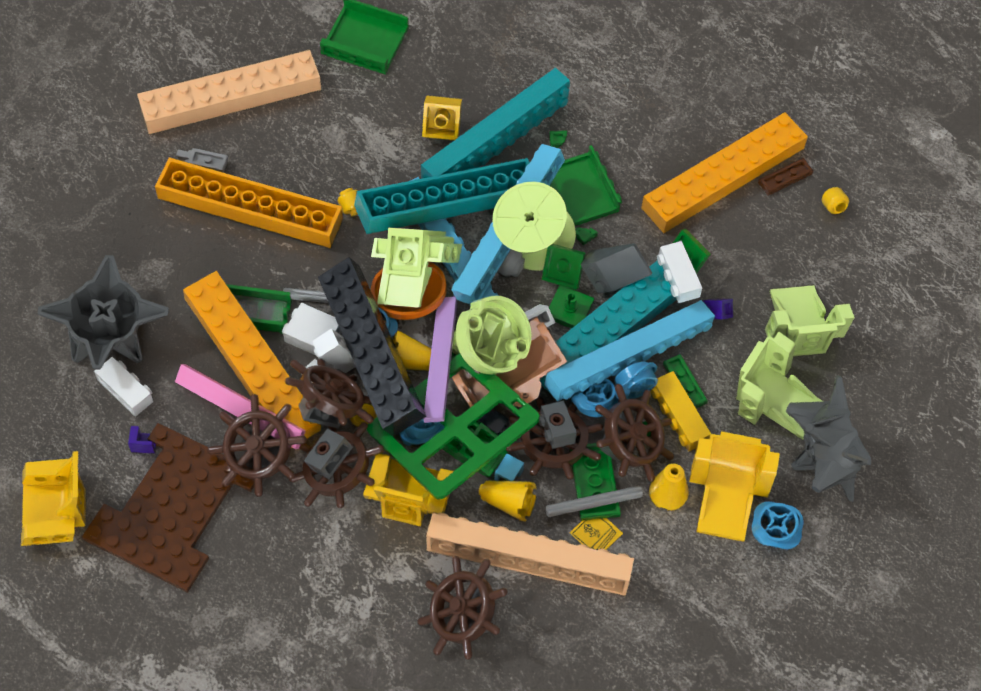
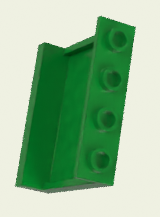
M344 0V7L327 39L322 38L320 42L321 54L386 74L409 29V17L356 0Z
M592 145L589 146L588 153L566 159L550 184L564 200L566 211L573 219L575 226L617 213L620 210V204H622L620 194L615 192L612 179L608 178L606 167L601 164L600 156L597 151H594Z

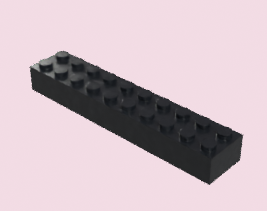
M348 257L318 276V279L381 427L394 437L425 418L426 414L360 266Z

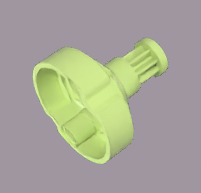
M490 296L470 303V310L461 312L457 321L452 352L456 355L460 353L470 367L484 374H498L517 368V361L527 357L531 346V328L524 311L517 303L503 296Z

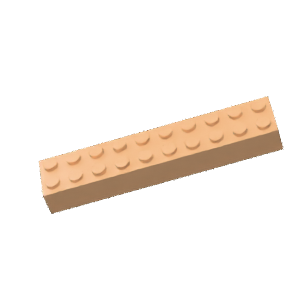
M307 50L138 93L137 95L148 133L152 134L321 90V82L311 51Z
M432 513L426 535L427 551L452 557L458 556L461 559L482 563L484 559H489L492 566L624 596L627 593L634 558L627 554L620 553L617 555L605 549H590L583 544L577 546L569 544L565 540H550L543 535L533 536L525 531H510L506 527H493L485 522H470L463 517L452 518L445 513Z

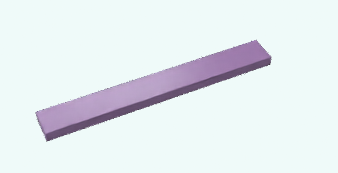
M445 297L441 305L436 309L424 408L426 417L423 418L425 423L444 422L457 310L456 297Z

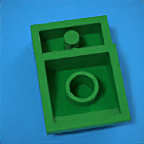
M475 422L468 428L485 444L498 437L482 422L480 424ZM458 439L452 440L442 448L463 464L474 456ZM506 449L481 468L478 473L490 477L508 453Z

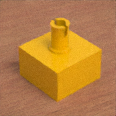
M426 96L422 137L456 140L460 133L462 99Z

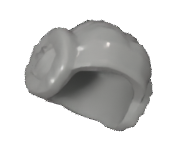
M511 249L497 273L505 277H518L525 263V259L522 258V252Z

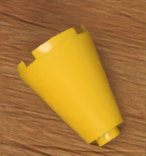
M397 331L393 342L405 369L429 371L431 348L405 333Z
M678 464L667 465L649 486L651 501L657 507H662L669 511L682 507L689 495L684 470Z
M485 481L484 484L480 485L479 495H481V500L525 522L527 521L525 517H530L536 501L533 489L537 490L535 483L529 481Z

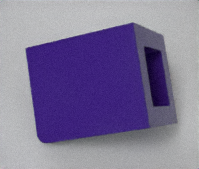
M714 298L703 300L704 304L715 315L714 319L733 318V299Z
M131 426L128 441L131 452L155 454L156 444L148 441L147 438L150 434L141 433L139 426Z

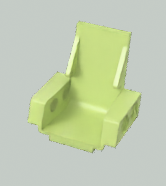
M388 228V239L374 238L371 257L385 258L377 304L421 307L422 298L432 273V268L428 267V262L458 263L462 244H454V238L446 236L444 231Z
M815 286L770 289L775 311L772 312L765 331L767 337L775 338L777 333L780 332L795 343L793 356L826 353L833 338L845 336L854 320V315L850 304L835 305L825 321L826 309L816 292Z
M778 332L775 338L767 337L764 343L758 341L740 370L736 397L740 401L738 414L756 425L761 415L764 414L804 440V430L794 418L787 414L786 409L789 403L821 402L822 400L817 398L794 375H790L789 378L785 377L792 365L795 343Z

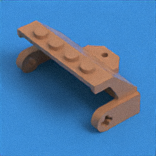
M538 317L529 321L531 346L527 357L518 360L517 368L514 370L495 374L526 403H530L538 398L541 388L540 378L567 362L566 357L544 322L541 323ZM464 369L452 377L470 407L490 392ZM517 401L513 404V406L523 407Z

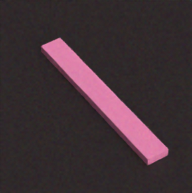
M181 364L175 380L176 383L237 417L251 411L250 399L192 367ZM259 405V411H265L274 416L277 415ZM286 419L282 420L290 433V437L304 436L306 430ZM260 420V430L263 431L270 422ZM275 429L271 433V436L278 439L280 437L278 431ZM301 444L291 445V447L299 449Z

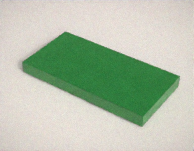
M596 443L588 444L587 448L601 454L599 461L583 455L579 461L572 465L577 499L617 490L611 457L602 452ZM619 502L579 511L581 521L621 516Z

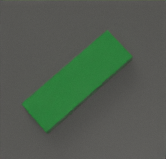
M681 354L663 361V365L668 373L674 371L695 408L707 404V398Z

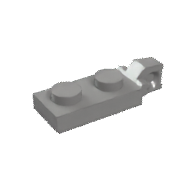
M196 148L189 151L178 150L176 154L177 160L224 173L229 160L227 155Z

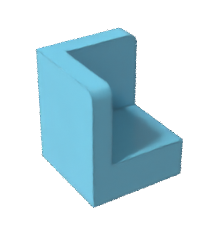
M506 454L495 471L494 480L499 481L502 477L507 481H514L516 476L520 477L522 474L524 462Z

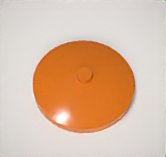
M428 262V267L432 268V273L422 298L421 307L377 304L383 272L382 268L376 274L371 284V292L378 308L384 310L388 317L399 320L417 319L430 314L441 305L446 296L447 285L442 270L432 262Z

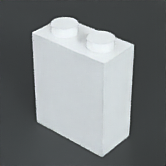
M301 303L298 308L294 309L291 316L292 319L284 325L282 330L284 342L315 355L313 340L330 329L341 334L335 317L304 303Z

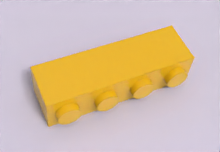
M674 371L658 377V383L651 390V394L660 403L662 413L672 419L670 426L679 435L678 438L681 445L685 446L689 452L697 448L699 438L710 440L711 433Z

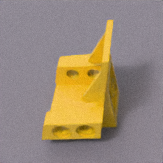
M722 431L720 435L711 434L710 440L699 438L689 482L705 485L697 532L744 542L753 495L768 498L776 477L780 453L770 452V446L761 444V439Z
M74 451L70 459L25 463L22 473L23 518L21 546L72 542L74 527L86 526V489L78 473V451Z
M381 453L375 455L369 477L373 478L375 483L373 486L366 484L363 496L365 499L381 502L382 517L421 527L425 514L445 513L449 495L443 499L434 498L391 456ZM426 468L439 481L444 480L454 472L443 468L440 471Z

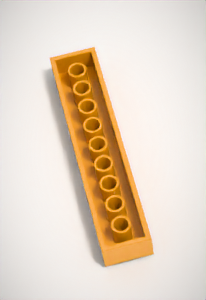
M784 112L643 197L641 208L664 234L803 150L808 136Z
M170 157L155 185L158 199L331 248L343 220L342 206Z
M215 271L184 288L183 292L186 302L249 395L257 394L259 405L275 414L285 404H290L292 408L284 419L306 430L304 436L307 439L321 431V424L303 420L298 406L303 395L297 387L285 383V379L289 375L219 273Z

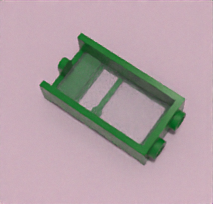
M226 284L257 330L280 332V334H283L282 330L288 321L292 303L290 292Z

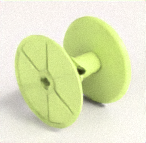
M524 182L515 185L500 197L494 208L493 227L497 237L508 248L522 252V258L525 259V269L543 270L547 249L552 244L570 249L574 246L576 229L573 219L566 211L561 195L547 184Z

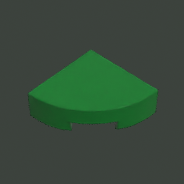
M549 131L550 146L555 148L562 146L566 141L567 131Z
M575 228L576 238L583 246L598 236V232L592 228Z

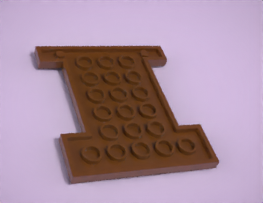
M157 423L147 438L148 441L162 448L157 459L123 510L120 512L103 504L82 535V539L188 593L209 560V556L194 549V545L232 485L235 484L251 492L254 488V480L237 475L228 486H223L222 480L231 470L223 454H209L207 446ZM246 465L244 466L247 470H254Z

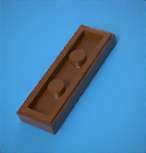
M802 158L760 178L758 184L769 196L812 175L813 169Z

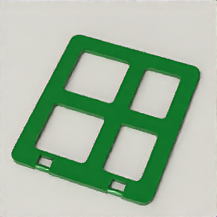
M460 353L451 359L449 379L464 369L490 391L486 396L459 417L454 416L446 409L444 422H440L444 429L413 453L408 452L394 437L382 429L378 417L371 424H368L367 428L368 434L379 445H382L436 499H443L534 427L540 420L539 413L521 399L495 374H477L466 363ZM428 378L414 388L424 408ZM516 401L523 406L519 410L513 406ZM503 403L519 417V420L493 441L485 444L468 428L496 405ZM458 439L474 456L444 480L439 481L423 466V463L452 440Z

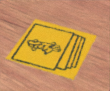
M607 518L582 520L570 534L590 549L606 550L623 532Z

